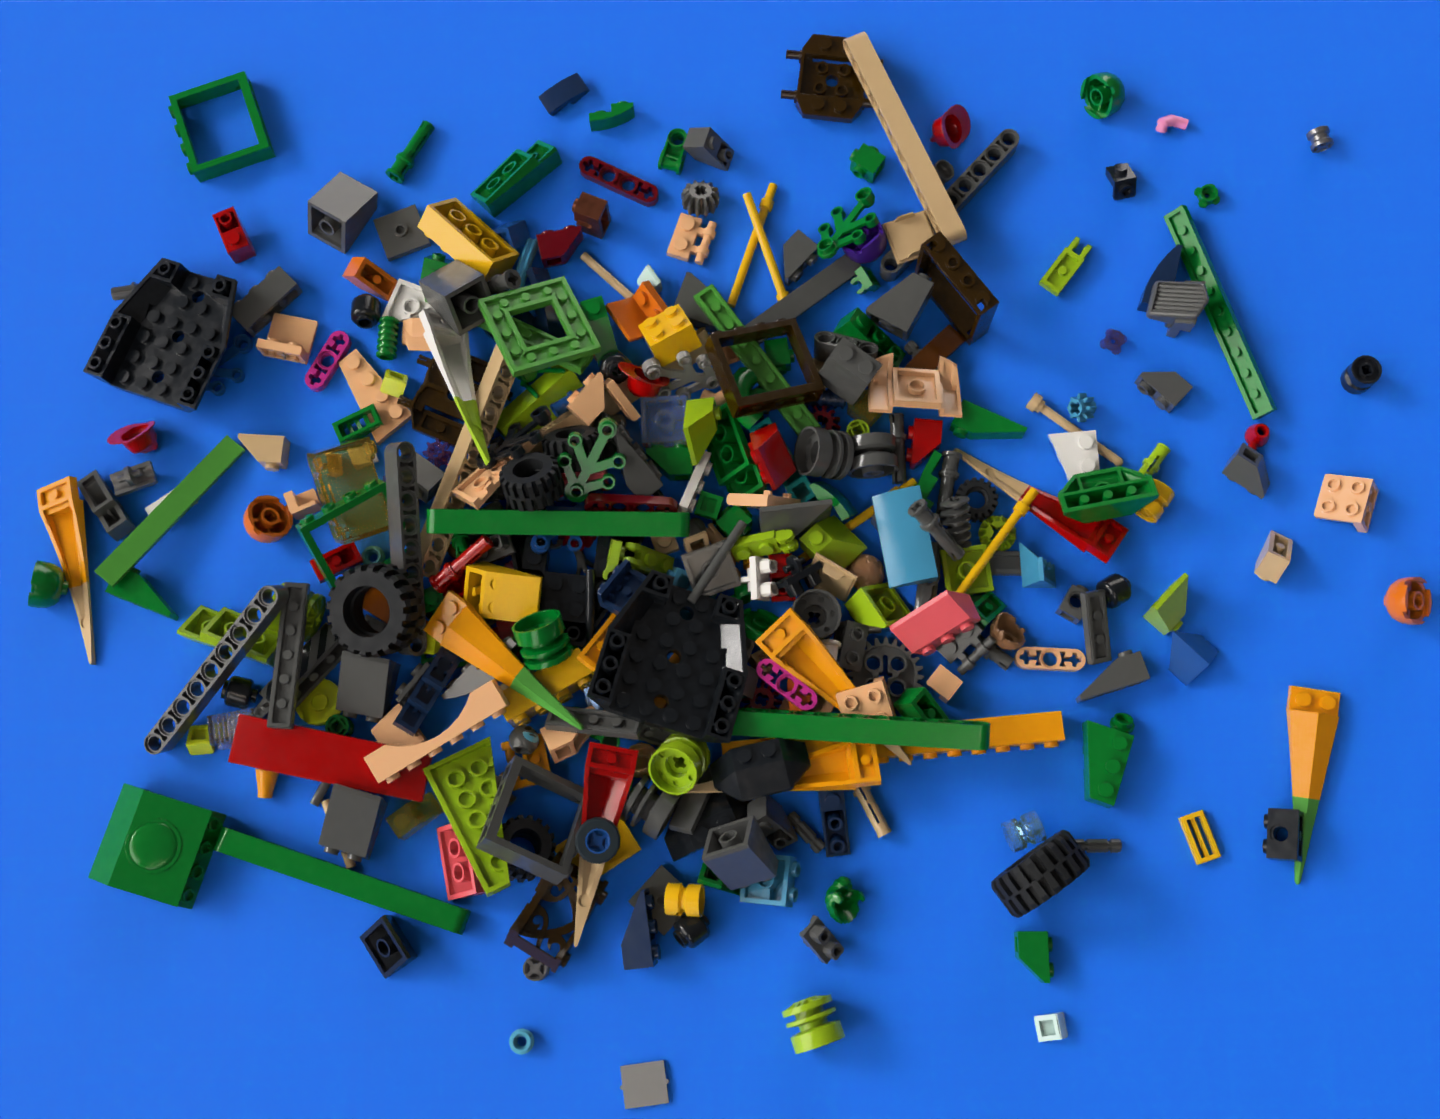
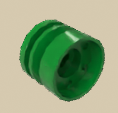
M549 609L532 613L521 618L512 626L511 629L517 645L522 647L520 653L523 662L529 670H541L555 666L572 655L574 650L569 642L568 634L564 633L566 627L559 610Z

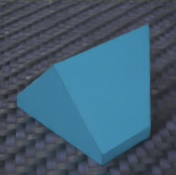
M1019 542L1022 588H1056L1055 565L1047 562V559H1044V557L1037 556Z

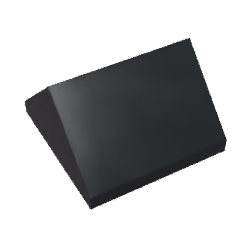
M383 915L359 937L385 979L418 957L393 915Z

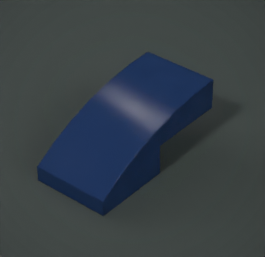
M575 73L550 87L538 98L547 112L554 116L569 102L574 105L590 90L581 76Z

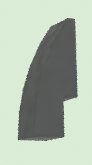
M96 469L77 482L92 512L99 518L106 532L116 542L136 528L115 494Z

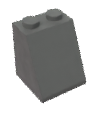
M340 171L308 200V234L346 254L376 211L378 192Z
M456 259L418 281L426 301L459 336L485 322L478 307V299L491 296L484 274Z
M914 272L869 305L866 309V315L879 328L907 342L933 294L934 283L931 282L932 279L923 273H919V275Z
M842 337L818 373L823 385L853 406L882 364Z
M343 650L336 710L343 711L342 715L345 717L357 719V714L366 716L365 721L378 723L391 709L401 664L380 657H361L359 654L354 655L349 651Z
M334 783L318 843L325 847L323 852L338 856L339 852L348 854L347 859L361 862L362 858L369 860L388 803L380 796Z
M754 815L711 828L708 831L702 860L730 890L743 889L751 884L761 881L766 882L776 877L779 861Z

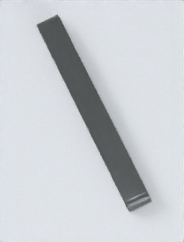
M1005 129L946 190L957 213L973 199L1014 155L1020 138L1015 130ZM1008 141L1012 145H1006L1004 142ZM989 157H995L998 160L993 161ZM975 172H980L983 176H977ZM964 187L967 188L969 191L963 192L959 188ZM890 250L881 260L880 277L886 282L895 281L914 260L897 265L893 252ZM891 265L895 267V270L889 271L885 267Z
M410 442L390 443L384 450L391 564L397 565L398 569H408V578L416 580L418 583L416 588L421 590L424 596L416 452ZM421 597L422 604H425L424 597ZM425 611L422 612V617L425 618L424 624L418 626L420 633L417 638L412 639V649L409 645L406 648H402V651H399L400 654L420 656L426 651L427 634L423 630L426 626Z
M279 584L266 585L257 592L145 737L144 747L148 753L155 755L167 752L177 745L288 602L289 591L285 586ZM273 591L276 595L275 601H273L271 596ZM258 609H259L260 612H261V618H260V619H259L258 616H257V611H258ZM244 628H245V630H246V632H247L246 638H245L244 635H243V629H244ZM229 647L232 649V656L229 654ZM215 665L218 668V674L215 672ZM201 683L204 687L203 692L201 691ZM187 702L189 703V706H190V709H189V710L187 709Z

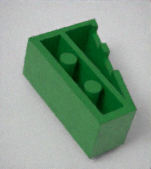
M1086 720L1082 723L1084 800L1110 808L1114 806L1134 735Z

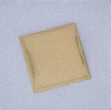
M925 210L917 213L910 212L898 216L893 221L882 224L897 265L918 259L921 244L935 235Z
M816 552L811 564L820 561L823 568L818 570L822 583L814 586V589L828 591L834 597L846 602L858 577Z

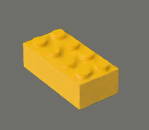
M456 197L427 205L417 226L454 260L457 259L484 274L486 282H489L494 275L503 274L506 270L512 269L520 254Z
M579 647L574 649L572 655L565 661L533 673L561 704L572 699V694L580 689L584 692V689L589 687L588 683L591 682L593 677V671L576 659L581 652ZM510 687L503 690L510 705L505 707L507 712L503 715L512 727L527 725L531 722L530 718L539 714L542 716L549 712Z

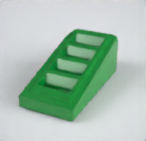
M374 404L332 423L340 444L344 447L357 442L384 425ZM369 413L372 414L375 422L370 423L367 416ZM362 418L364 419L366 426L362 427L360 423V419ZM354 423H356L358 428L356 431H354L352 426ZM347 427L350 432V434L346 435V432L344 430Z

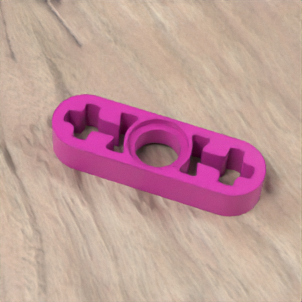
M335 331L329 336L306 373L305 383L312 391L321 392L327 387L339 368L338 362L345 358L350 350L352 342L344 331ZM343 338L345 343L337 345L336 340L341 341ZM327 356L334 357V363L328 367L323 366V359ZM318 368H321L326 374L320 372ZM318 377L320 378V380H321L320 383H318V382L313 383V382H312V379H313V378H316V379H317Z
M763 659L758 663L756 668L758 677L801 711H811L816 707L817 695L807 685L772 659ZM763 665L766 667L772 665V671L777 676L779 671L783 673L777 678L776 684L772 683L774 677L770 674L762 675ZM785 678H789L794 682V688L789 692H785L780 688V682ZM798 686L803 688L799 691L802 695L807 696L810 694L812 696L811 701L813 703L811 705H801L802 699L797 695L795 699L791 698L796 693Z

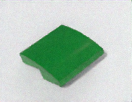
M824 481L814 482L809 485L818 501L832 499V506L842 521L858 514L852 503L832 485Z

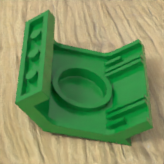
M124 783L88 878L107 886L175 907L192 909L226 815Z

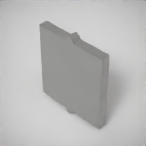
M664 1060L620 1066L622 1079L620 1089L623 1090L625 1109L669 1103L667 1089L669 1080L666 1079Z

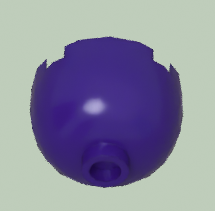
M880 222L873 228H868L866 225L859 228L866 235L864 243L855 245L852 242L841 247L851 261L859 264L871 263L883 254L887 246V236ZM850 232V233L844 235L842 238H844V237H846V236H848V235H851L852 232Z

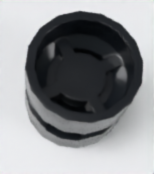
M1362 355L1356 358L1342 372L1340 377L1341 385L1348 393L1362 394L1379 380L1382 374V366L1374 357Z

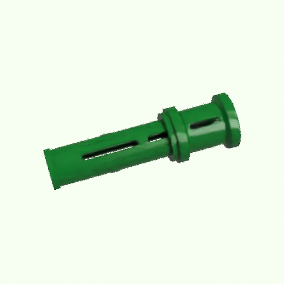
M423 120L403 152L397 153L396 161L385 172L391 180L399 184L404 182L405 174L409 169L413 168L414 159L435 130V127L430 122Z

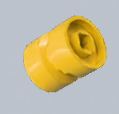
M1157 479L1153 480L1159 494L1158 498L1135 512L1137 516L1150 523H1156L1164 513L1163 507H1168L1175 497L1174 491Z
M668 882L664 895L665 914L681 916L685 912L688 917H702L705 908L704 885L688 884L687 887H683L682 883Z

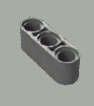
M820 331L814 336V358L818 361L825 363L842 337L874 359L878 358L879 348L875 343L829 331Z

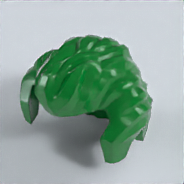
M845 876L835 879L825 895L827 911L840 924L852 922L860 910L859 900L865 901L863 892L852 889L851 879Z

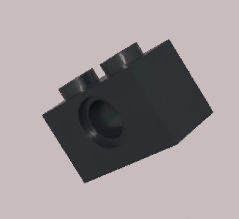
M1268 808V814L1264 815V828L1267 829V839L1263 840V853L1266 854V858L1277 861L1302 862L1304 812L1298 809ZM1284 828L1287 829V839L1279 841L1277 838L1278 831Z

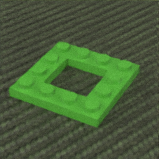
M565 276L478 299V307L513 378L601 352V345ZM552 305L567 336L526 347L511 316Z

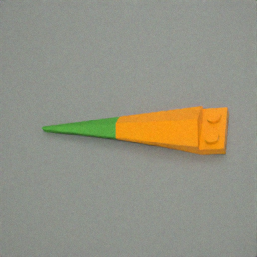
M453 590L449 591L423 630L447 650L577 729L583 730L584 726L528 670L474 607Z
M1289 686L1286 715L1290 751L1293 809L1304 812L1302 862H1294V881L1299 885L1339 721L1338 711L1341 693Z

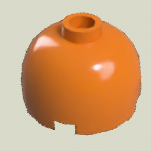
M270 495L258 496L248 505L243 515V524L246 532L252 539L261 543H274L286 536L291 529L293 516L288 506H284L279 502V498Z
M1421 577L1400 578L1389 586L1384 596V605L1392 619L1407 625H1420L1425 622L1422 620L1424 617H1429L1432 607L1430 589H1425L1423 584L1427 583L1425 579Z

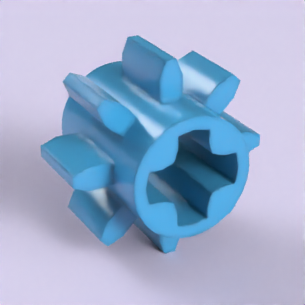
M1078 393L1077 397H1070L1071 401L1067 409L1071 419L1077 418L1078 422H1086L1087 419L1094 418L1093 414L1097 409L1094 397H1087L1086 393Z

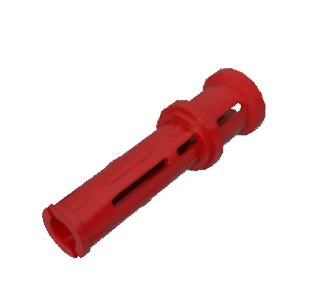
M483 534L452 562H446L441 571L429 577L432 587L441 594L445 593L447 587L452 582L461 579L467 565L473 564L494 546L491 539Z

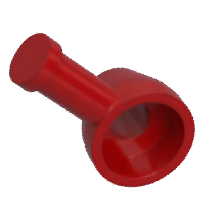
M1253 424L1245 431V440L1248 446L1254 450L1264 446L1270 437L1269 428L1265 424ZM1257 430H1261L1263 435H1260Z

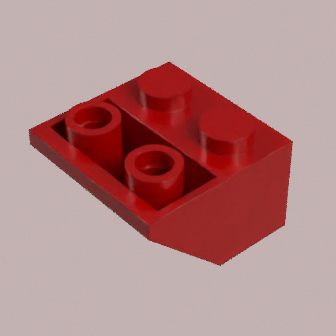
M776 422L749 433L751 442L748 443L755 465L758 464L761 478L765 485L770 484L772 491L778 489L796 471L794 461Z

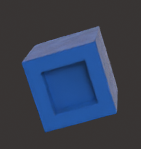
M525 220L508 222L493 229L514 249L525 245L527 239L530 238Z

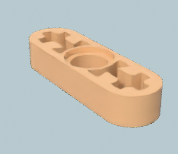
M1022 647L1015 653L1014 662L1018 668L1023 670L1077 672L1084 667L1086 658L1084 653L1078 649ZM1026 652L1028 657H1036V652H1039V665H1036L1037 660H1029L1027 664H1024V660L1020 659V656ZM1052 653L1055 655V665H1046L1043 661L1044 654ZM1072 655H1075V658L1080 660L1075 667L1072 666V662L1066 661L1062 663L1063 667L1060 666L1062 659H1069Z

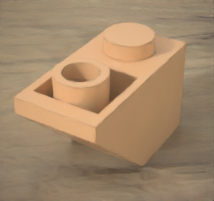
M601 372L595 375L590 373L582 382L585 385L580 392L575 390L567 398L569 404L566 408L586 426H589L605 409L604 378Z

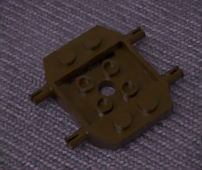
M813 34L802 50L787 49L786 59L799 60L800 71L797 90L782 89L781 99L794 100L802 118L852 123L862 113L864 107L873 108L869 99L864 97V89L851 65L812 61L813 59L850 62L843 47V39L848 37ZM834 79L838 84L831 87L826 84V81Z
M420 354L417 364L428 367L424 382L413 400L400 395L397 404L410 409L412 428L415 432L455 448L463 424L424 408L428 406L464 421L455 401L448 398L450 390L434 357L430 359ZM470 355L476 395L488 362ZM509 392V395L507 397L508 401H511V397H513V392Z

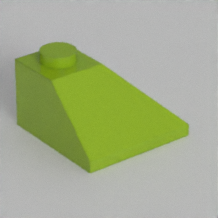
M714 397L686 400L683 430L692 466L698 465L717 431L718 420L722 419L721 408L716 406Z
M835 515L817 522L799 538L800 548L812 560L817 552L844 569L867 549V546Z
M1183 573L1142 616L1163 635L1170 631L1172 633L1177 631L1183 624L1181 619L1186 614L1189 577L1186 573Z
M888 582L860 587L844 604L855 622L879 628H888L911 613L895 588L889 589Z

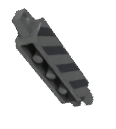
M325 622L303 646L296 708L341 661L342 651H348L349 646L342 647L338 643L340 638L333 636L331 632L333 628L332 623L329 625ZM272 679L259 692L263 699L252 712L256 717L268 719Z

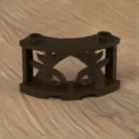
M558 851L552 862L559 865L562 852ZM571 863L573 870L570 876L575 878L572 883L566 877L558 885L541 878L531 902L526 904L511 926L504 941V944L511 948L515 946L548 966L553 973H556L560 966L564 968L572 956L569 951L574 945L577 892L574 888L578 884L579 867ZM599 880L585 925L597 904L601 906L608 895L605 889L609 882L606 880ZM553 886H557L559 891L563 887L565 889L562 894L556 897L551 893ZM568 895L572 907V922L562 927L548 929L549 916L545 908L541 906L543 900L558 902ZM537 915L543 917L541 930L538 929L541 923L535 924L533 922L534 917ZM574 931L566 943L562 935ZM521 935L538 938L536 945L524 939ZM544 938H549L547 942L549 950H551V946L554 943L560 945V950L555 957L540 948Z

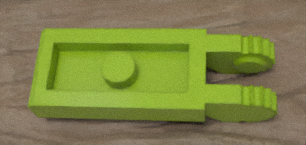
M1077 236L1068 247H1065L1039 282L1040 286L1056 297L1068 284L1092 249V246L1088 244L1083 248L1080 255L1073 252L1081 240Z
M790 529L772 530L739 537L731 552L735 560L740 561L747 560L751 556L760 557L780 552L785 554L794 552L799 548V543L794 539V532Z
M625 543V549L635 553L634 557H623V561L624 559L630 561L632 569L647 575L651 570L666 574L669 569H673L675 558L637 543Z

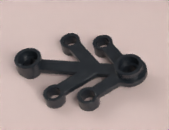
M543 405L536 408L530 415L533 421L524 428L520 422H516L508 428L505 439L501 436L494 438L490 442V447L487 448L490 462L486 466L479 453L476 456L478 468L491 469L497 464V460L510 455L513 459H518L526 452L521 445L522 443L530 441L532 445H535L542 441L544 436L539 429L530 431L537 425L543 427L551 422V412L547 406Z

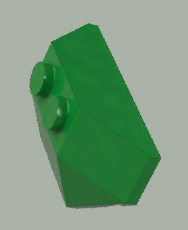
M1123 466L1075 474L1058 493V499L1064 516L1085 524L1132 515L1159 496L1152 475L1142 474Z

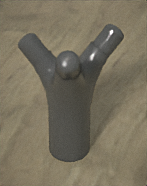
M580 550L574 552L577 561L576 575H580L582 570L586 573L587 566L594 568V563L586 558L583 550L582 552Z

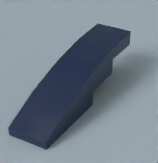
M531 267L526 271L531 285L551 280L548 269ZM552 305L535 309L537 316L531 320L535 328L557 338L565 337L564 329Z
M441 646L396 717L393 725L414 736L462 658Z

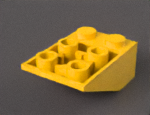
M485 561L467 565L463 599L470 603L482 618L517 622L521 618L539 611L543 577Z

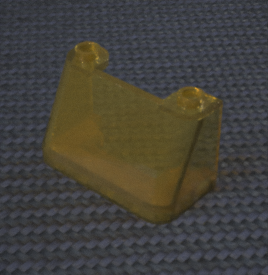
M363 437L307 453V461L322 506L330 502L336 503L342 500V496L349 491H358L364 488L363 484L367 481L378 480L373 463L377 447L374 440H370V437ZM381 493L328 521L335 542L346 545L389 530L387 504Z

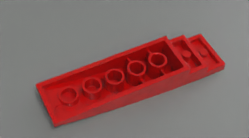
M239 714L228 762L423 802L428 781L423 768L432 764L433 757L430 758L427 754L420 759L422 764L410 771L407 767L399 771L401 776L389 784L386 780L378 783L364 757L379 749L385 743L294 724L293 730L268 728L267 719Z

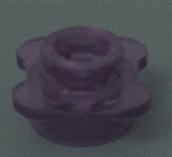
M1110 328L1105 332V338L1100 341V347L1102 349L1107 348L1112 354L1118 355L1121 352V346L1127 342V337L1120 331Z

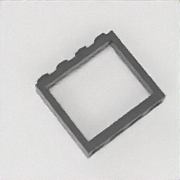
M515 755L506 765L476 848L558 885L565 877L569 878L573 870L571 862L578 853L575 846V836L582 821L584 788ZM518 776L578 804L559 865L497 836Z

